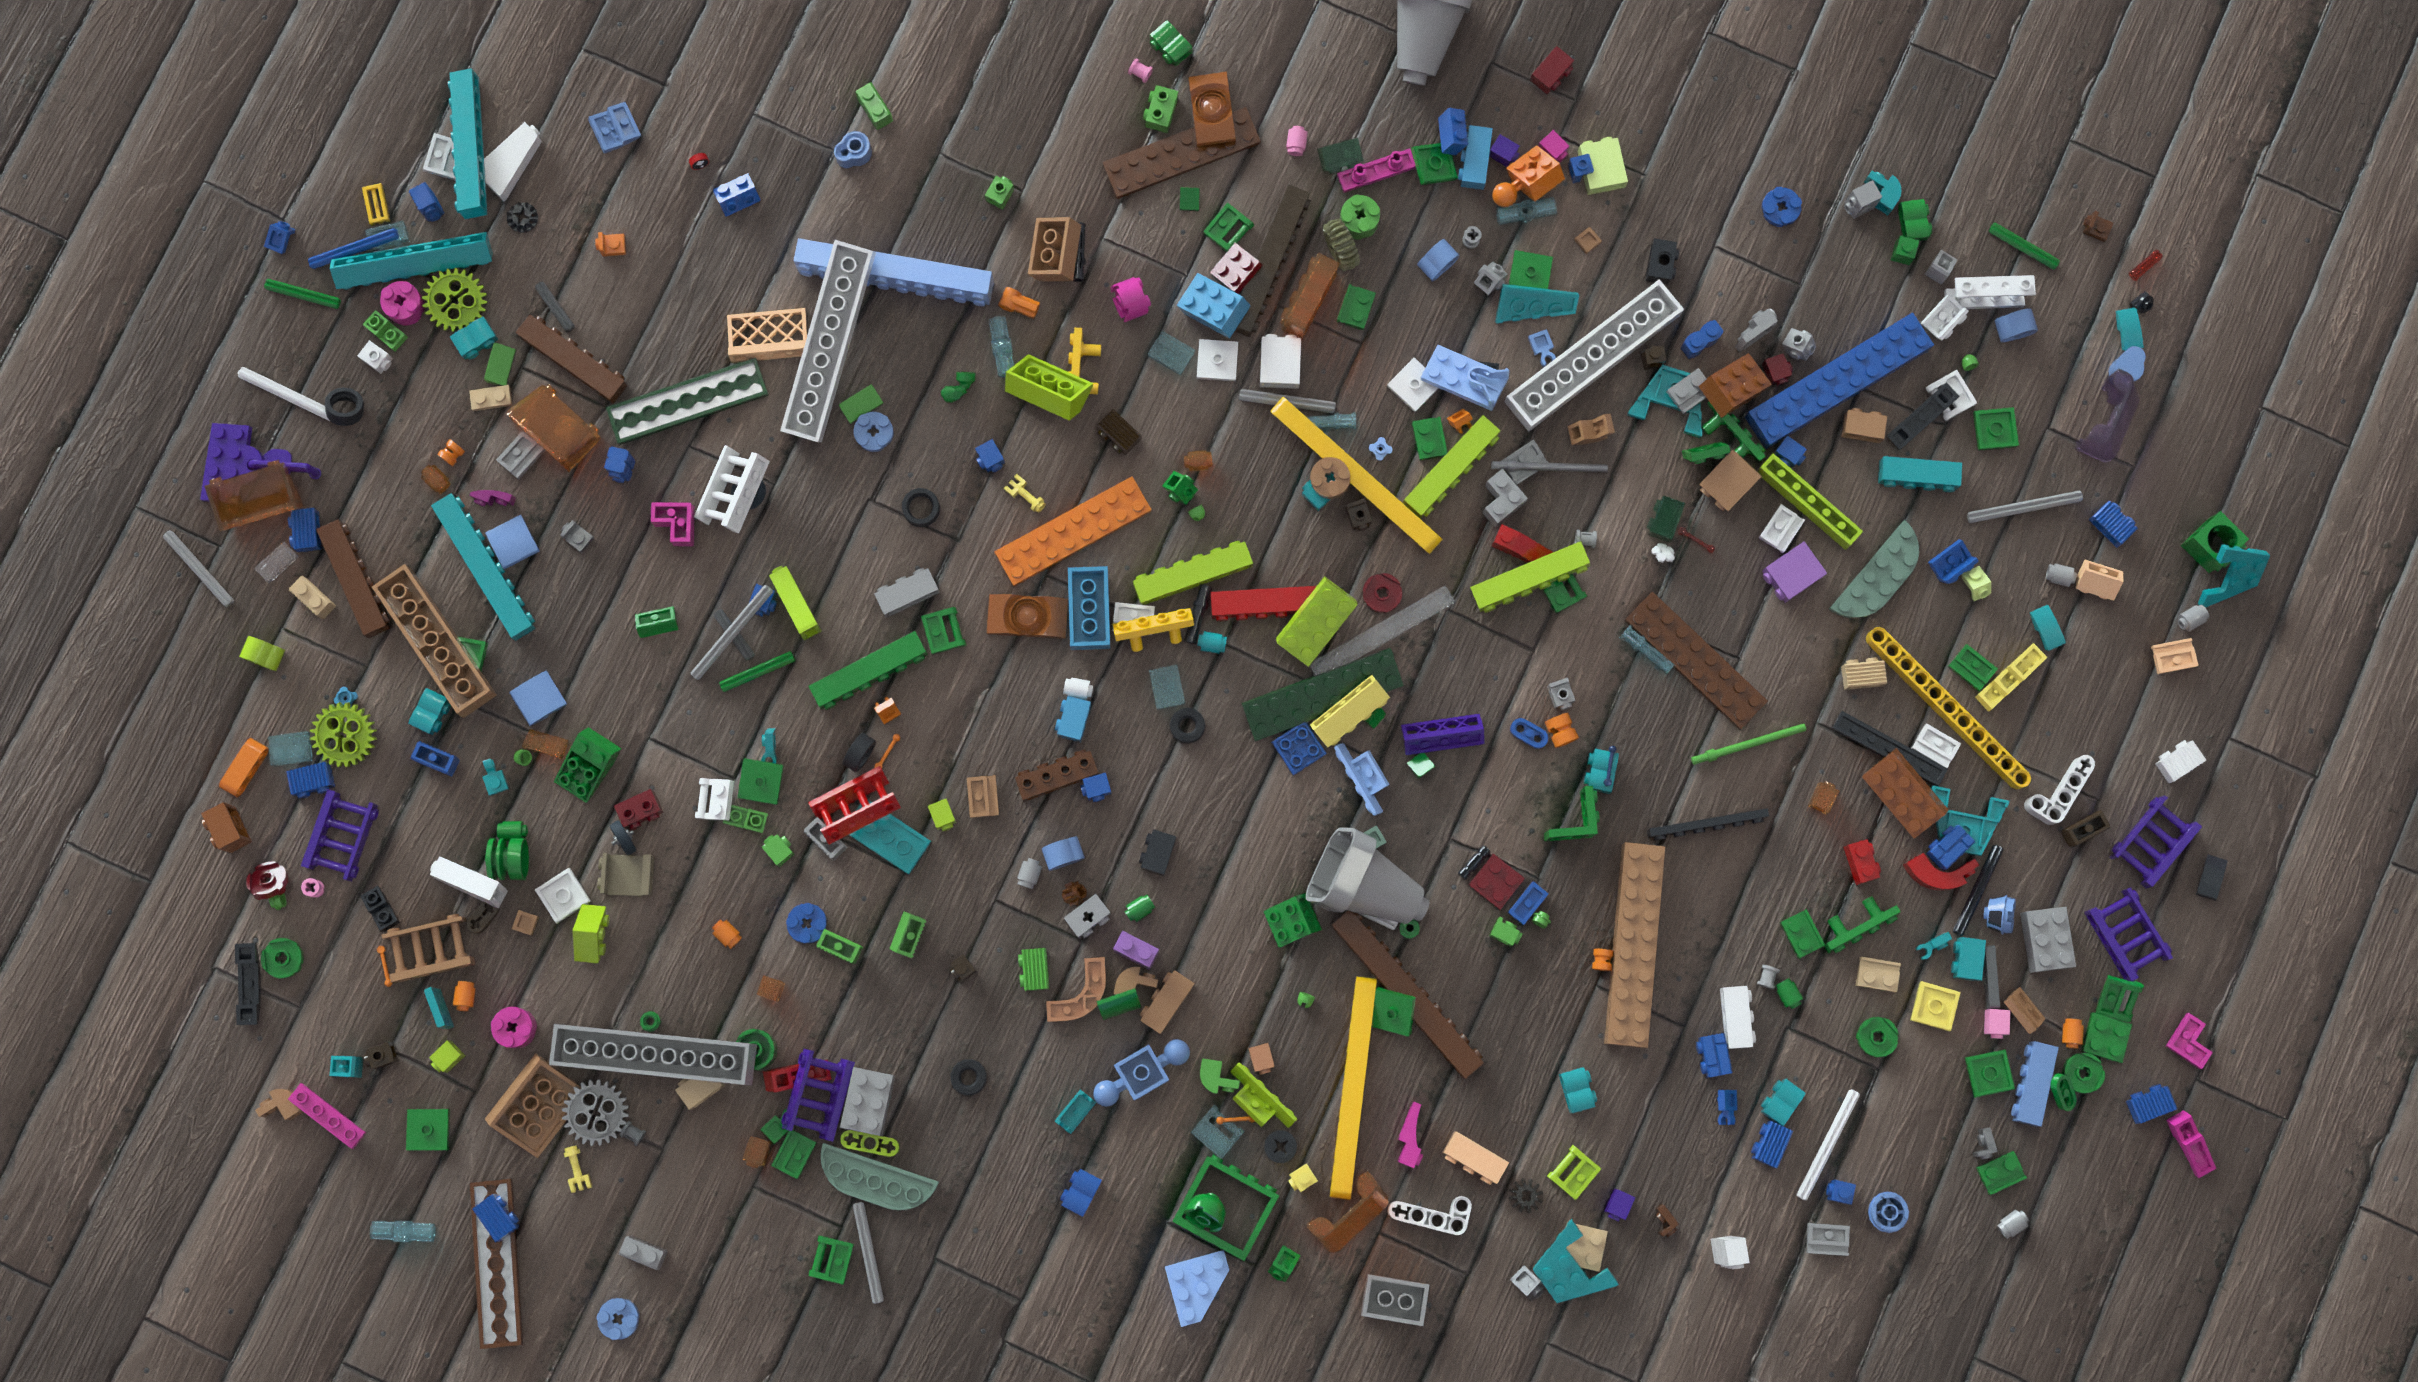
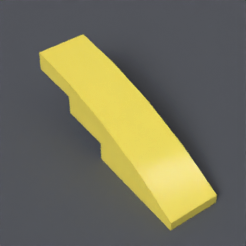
M2033 643L1975 698L1989 712L2024 681L2047 656Z

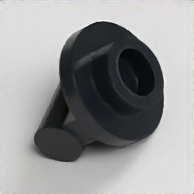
M2144 291L2131 301L2129 305L2131 308H2136L2138 312L2145 313L2152 309L2154 299Z

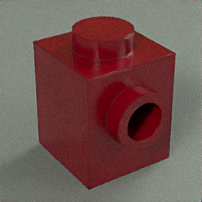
M1784 353L1765 359L1762 363L1766 377L1772 385L1781 386L1788 383L1793 369L1790 362L1786 361Z

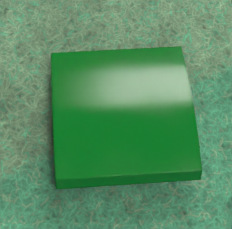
M1135 988L1097 1001L1103 1021L1141 1008Z

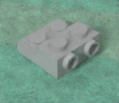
M1767 309L1764 312L1760 310L1752 316V319L1748 322L1749 326L1741 333L1742 336L1737 339L1739 342L1735 348L1739 353L1771 332L1778 322L1776 313L1772 309Z

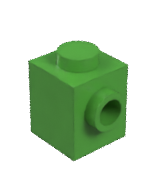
M996 176L985 194L986 201L1003 210L1014 192L1012 181L1003 176L1002 178Z
M778 834L775 836L771 835L763 842L765 844L762 846L763 850L778 867L795 855L789 848L792 844L785 836L781 838Z

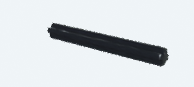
M1998 845L1992 846L1955 924L1954 934L1958 936L1964 935L2004 851L2002 847Z

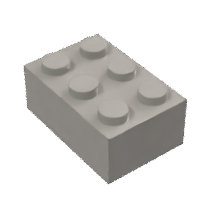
M2067 907L2020 913L2030 973L2076 967Z
M853 1067L840 1128L882 1136L895 1076Z
M1367 1274L1361 1316L1423 1326L1429 1284Z

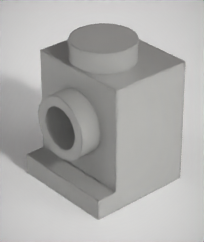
M1568 678L1550 683L1547 686L1555 709L1565 710L1572 707L1575 698ZM1564 691L1566 697H1560L1559 692Z

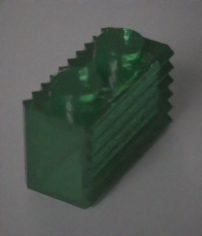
M1664 495L1660 500L1657 499L1653 511H1656L1654 518L1650 517L1646 527L1649 529L1648 535L1670 543L1673 540L1685 503Z

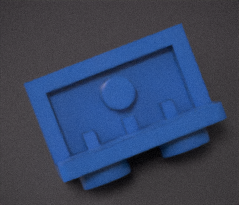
M748 173L713 189L725 216H729L760 201V197Z
M1958 539L1928 563L1940 582L1951 584L1957 581L1961 574L1973 569L1974 565L1979 561L1976 557L1971 556L1963 540Z

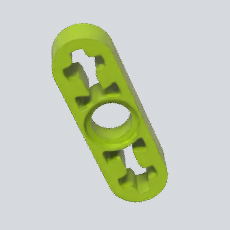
M853 1130L845 1131L840 1139L841 1144L845 1148L888 1157L895 1156L900 1149L898 1141L893 1138ZM851 1133L853 1138L860 1139L859 1135H863L860 1142L861 1148L857 1147L859 1143L856 1142L848 1145L845 1137H848ZM869 1137L874 1138L876 1141L873 1149H867L864 1145L865 1140ZM879 1139H883L881 1144L887 1145L890 1141L893 1142L892 1145L896 1146V1149L891 1150V1153H887L888 1149L881 1148V1152H878Z

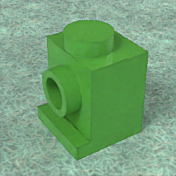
M1499 917L1489 936L1510 947L1514 943L1518 944L1522 933L1516 929V925L1508 921L1503 923L1504 918Z

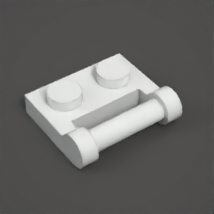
M1958 370L1926 387L1927 392L1933 395L1938 390V387L1943 386L1947 382L1960 396L1952 403L1955 409L1951 411L1948 407L1943 411L1945 421L1977 404Z
M700 778L699 785H701L698 812H695V818L729 821L734 781ZM712 786L709 813H706L708 788Z

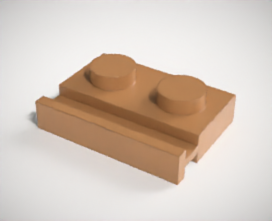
M996 775L967 778L970 818L999 816Z
M2021 987L2014 990L2007 1000L2004 1001L2029 1034L2036 1031V1028L2045 1020V1017Z

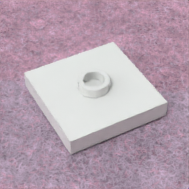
M1199 339L1197 379L1236 381L1238 342Z
M1415 358L1387 384V387L1414 412L1439 389L1421 380L1425 367Z
M567 868L535 889L556 924L578 911L582 904L587 905L591 902L571 868Z

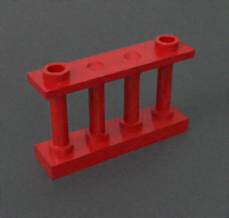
M881 766L808 802L816 818H823L826 827L820 830L829 845L901 808L894 793L887 794L884 788L885 785L889 784V781ZM877 790L880 799L869 804L866 795ZM859 799L862 808L851 813L848 804ZM841 809L844 817L833 822L830 814Z

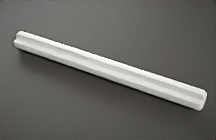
M241 367L238 371L239 378L329 420L326 416L324 405L245 367Z
M1849 1090L1797 1193V1197L1807 1200L1860 1096L1858 1092Z

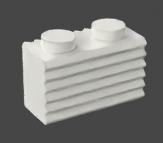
M2184 740L2175 746L2177 750L2170 753L2167 751L2159 756L2160 761L2155 764L2168 783L2176 781L2206 761V758L2193 740L2189 742Z

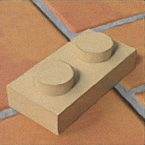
M509 385L469 391L471 409L473 411L512 406Z

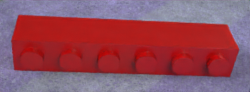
M1316 586L1211 592L1212 619H1216L1219 622L1228 621V618L1235 617L1236 620H1247L1248 617L1256 616V619H1266L1269 615H1276V618H1285L1287 614H1295Z

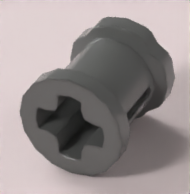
M628 1121L619 1137H625L632 1141L635 1146H638L647 1131L638 1129L632 1125L631 1121Z

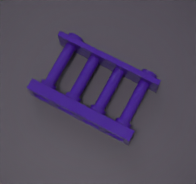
M327 789L301 866L314 870L315 866L317 867L318 865L345 873L343 879L352 882L353 878H356L359 867L357 866L372 823L378 817V805L369 802L368 808L352 804L341 800L340 793ZM341 808L364 815L361 827L334 819L335 809ZM334 827L357 834L358 837L355 845L351 846L328 839L326 836L328 828ZM327 846L350 853L351 857L348 865L321 858V855H319L321 848Z
M2165 795L2159 798L2155 797L2149 803V810L2121 843L2117 842L2111 849L2113 853L2109 856L2112 860L2121 856L2137 869L2144 878L2140 884L2146 889L2155 885L2202 828L2197 822L2185 824L2163 805L2168 798ZM2157 811L2180 829L2181 835L2177 839L2170 837L2150 820ZM2144 826L2167 844L2169 849L2165 854H2160L2138 835ZM2132 841L2155 859L2157 864L2152 869H2148L2125 850Z
M2130 887L2121 891L2124 898L2103 910H2098L2097 907L2091 908L2084 912L2123 979L2132 982L2139 978L2136 973L2140 968L2159 957L2163 961L2170 960L2173 957L2171 955V948L2167 943L2163 942L2141 906L2139 895ZM2129 904L2135 915L2113 928L2108 927L2105 922L2106 917ZM2140 922L2145 933L2123 946L2119 945L2115 939L2116 935ZM2150 939L2156 950L2134 963L2129 962L2126 957L2127 952Z
M804 1049L798 1058L799 1068L787 1111L782 1116V1128L792 1131L795 1125L819 1131V1138L833 1142L855 1062L841 1059L836 1064L814 1058V1051ZM810 1065L834 1071L836 1073L835 1081L831 1084L808 1078ZM804 1086L829 1091L831 1094L829 1102L823 1103L803 1098ZM799 1105L824 1111V1121L817 1123L796 1117Z

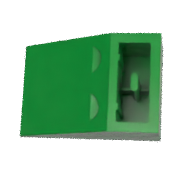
M588 727L578 733L554 782L587 803L613 766L622 748Z

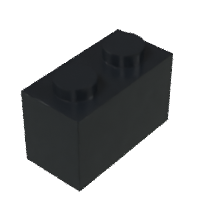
M1154 829L1152 834L1148 833L1145 845H1148L1146 853H1141L1139 864H1142L1141 869L1164 876L1176 836Z

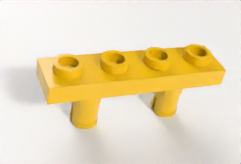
M1074 327V334L1070 333V345H1073V353L1069 352L1068 364H1072V370L1068 372L1080 377L1081 357L1083 355L1101 357V345L1084 344L1082 342V328ZM1093 383L1090 394L1098 395L1099 383Z
M1189 608L1169 613H1159L1149 617H1140L1129 621H1120L1112 625L1116 641L1130 639L1132 651L1138 652L1143 649L1141 636L1169 631L1171 643L1178 644L1182 641L1180 628L1194 626L1191 609Z

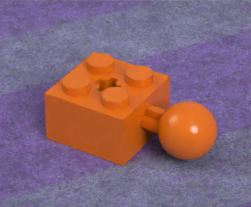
M1536 145L1507 167L1512 183L1503 182L1498 184L1493 190L1492 197L1498 206L1509 207L1515 203L1517 192L1521 190L1535 202L1565 180L1560 163Z

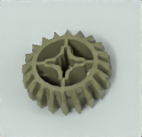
M1341 219L1331 220L1323 226V235L1336 264L1342 271L1354 269L1359 265L1360 258L1356 244L1347 226Z

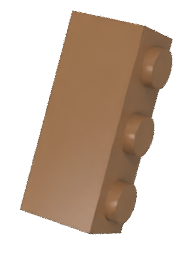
M1175 970L1173 973H1167L1162 981L1165 983L1161 990L1157 988L1151 997L1154 1001L1150 1007L1146 1005L1140 1013L1142 1017L1140 1021L1160 1035L1195 984Z

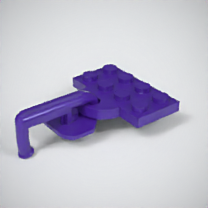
M212 423L200 500L205 502L241 504L243 486L258 481V479L268 488L280 489L288 484L290 472L307 473L312 479H319L321 471L307 463L292 462V455L287 450L271 449L265 455H262L259 450L250 446L251 426Z

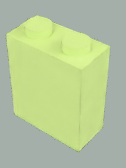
M1606 137L1598 142L1585 141L1579 146L1578 156L1589 154L1594 169L1593 173L1583 175L1587 195L1626 187L1628 179L1618 138Z

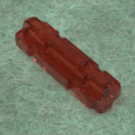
M2159 250L2153 251L2129 272L2132 280L2136 281L2163 257L2162 253Z

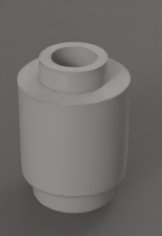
M2056 563L2054 565L2049 564L2045 579L2050 580V583L2069 587L2070 584L2075 583L2077 573L2074 572L2072 567Z
M2195 605L2179 614L2178 625L2182 630L2190 632L2206 623L2209 613L2203 605Z
M1030 858L1027 861H1023L1017 877L1019 879L1018 885L1033 889L1034 885L1037 884L1042 866H1039V861Z
M2015 1209L2000 1220V1224L1997 1227L2006 1239L2009 1237L2013 1238L2028 1227L2027 1222L2029 1219L2022 1210L2018 1212Z

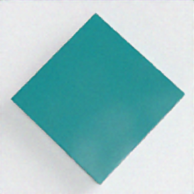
M433 987L424 989L436 1026L442 1029L453 1028L454 1024L441 989Z

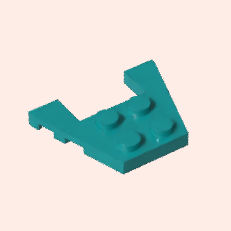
M1662 365L1631 407L1627 416L1644 421L1650 402L1681 411L1666 391L1691 373ZM1699 403L1686 412L1689 416L1683 433L1701 438L1702 412L1701 404Z
M2221 545L2216 559L2220 564L2231 562L2221 587L2203 590L2198 605H2203L2206 608L2258 586L2270 558L2268 552L2251 548L2243 550L2238 546L2230 548L2228 545Z
M1931 786L1932 791L1948 808L1950 789ZM1991 797L1987 817L1948 810L1942 818L1936 821L1938 839L1940 840L1944 836L1942 832L1950 825L1952 827L1960 825L1975 840V843L1964 853L1981 856L2005 809L2008 807L2009 800Z
M1573 1219L1569 1220L1567 1226L1559 1233L1551 1247L1546 1250L1533 1267L1534 1273L1556 1303L1619 1285L1608 1267L1589 1279L1569 1252L1567 1246L1583 1236V1233Z

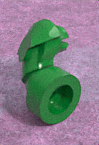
M956 372V380L959 382V385L945 386L941 390V396L944 401L952 403L966 394V390L976 380V373Z

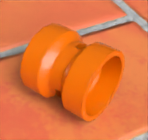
M449 439L446 447L440 450L437 455L453 467L456 459L462 456L465 451Z
M1594 949L1595 961L1592 963V969L1612 971L1610 961L1613 958L1614 951Z

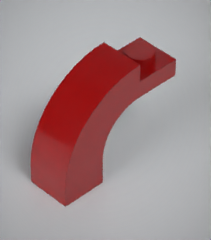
M1924 853L1919 854L1903 865L1914 881L1928 889L1937 891L1951 890L1966 884L1965 878L1976 872L1975 868L1979 866L1976 859H1973L1953 872H1942L1930 863Z

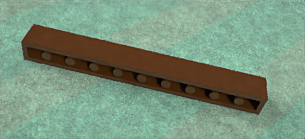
M1347 911L1331 927L1385 989L1416 997L1413 1022L1459 1075L1466 1079L1484 1063L1481 1060L1483 1058L1481 1053L1476 1048L1474 1050L1471 1049L1468 1045L1470 1041L1463 1033L1460 1035L1454 1029L1456 1027L1454 1022L1449 1017L1447 1019L1444 1018L1441 1014L1443 1012L1441 1007L1436 1002L1432 1004L1428 999L1430 996L1423 987L1418 988L1414 983L1416 981L1414 976L1409 971L1405 973L1401 968L1403 966L1401 961L1396 956L1392 958L1388 953L1390 950L1383 941L1378 942L1374 937L1376 933L1369 925L1367 927L1364 926L1361 922L1363 920L1361 915L1356 912Z

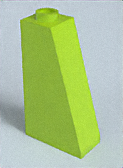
M780 566L775 568L769 577L804 641L822 632L788 567L785 566L783 568Z

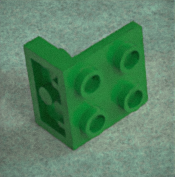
M1306 893L1294 896L1264 911L1278 947H1283L1322 930L1311 903L1306 900Z

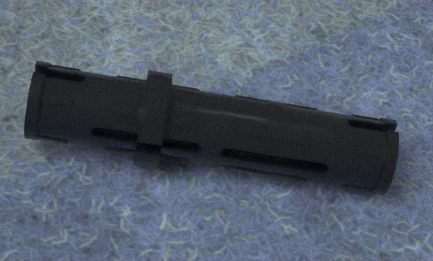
M1078 222L1081 224L1073 281L1083 282L1084 265L1086 264V259L1084 258L1086 224Z
M1200 584L1196 601H1193L1192 617L1194 626L1187 628L1184 642L1196 645L1203 616L1209 606L1207 603L1212 590L1210 586Z

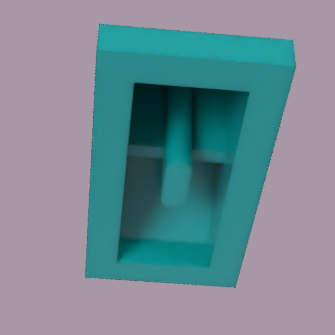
M331 1056L329 1076L362 1078L364 1057Z

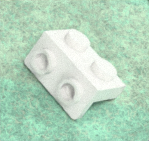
M1947 294L1921 324L1937 339L1942 341L1951 336L1953 333L1952 329L1967 318L1966 314L1969 311L1961 306L1951 295Z

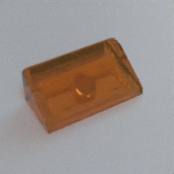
M530 729L522 747L563 759L569 740Z

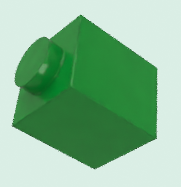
M1900 235L1895 242L1891 261L1910 265L1915 259L1919 240Z

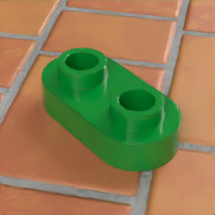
M2057 1073L2053 1076L2050 1084L2054 1099L2059 1109L2071 1111L2077 1102L2073 1085L2069 1076Z

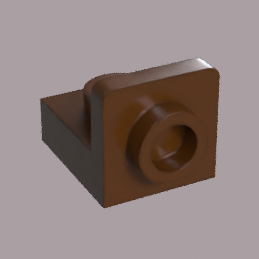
M2094 211L2091 215H2087L2083 226H2085L2083 233L2105 242L2114 223L2099 217V212Z
M1660 1204L1655 1208L1658 1212L1656 1217L1662 1224L1666 1223L1667 1226L1658 1233L1662 1237L1665 1235L1669 1237L1677 1231L1675 1227L1679 1223L1666 1206Z

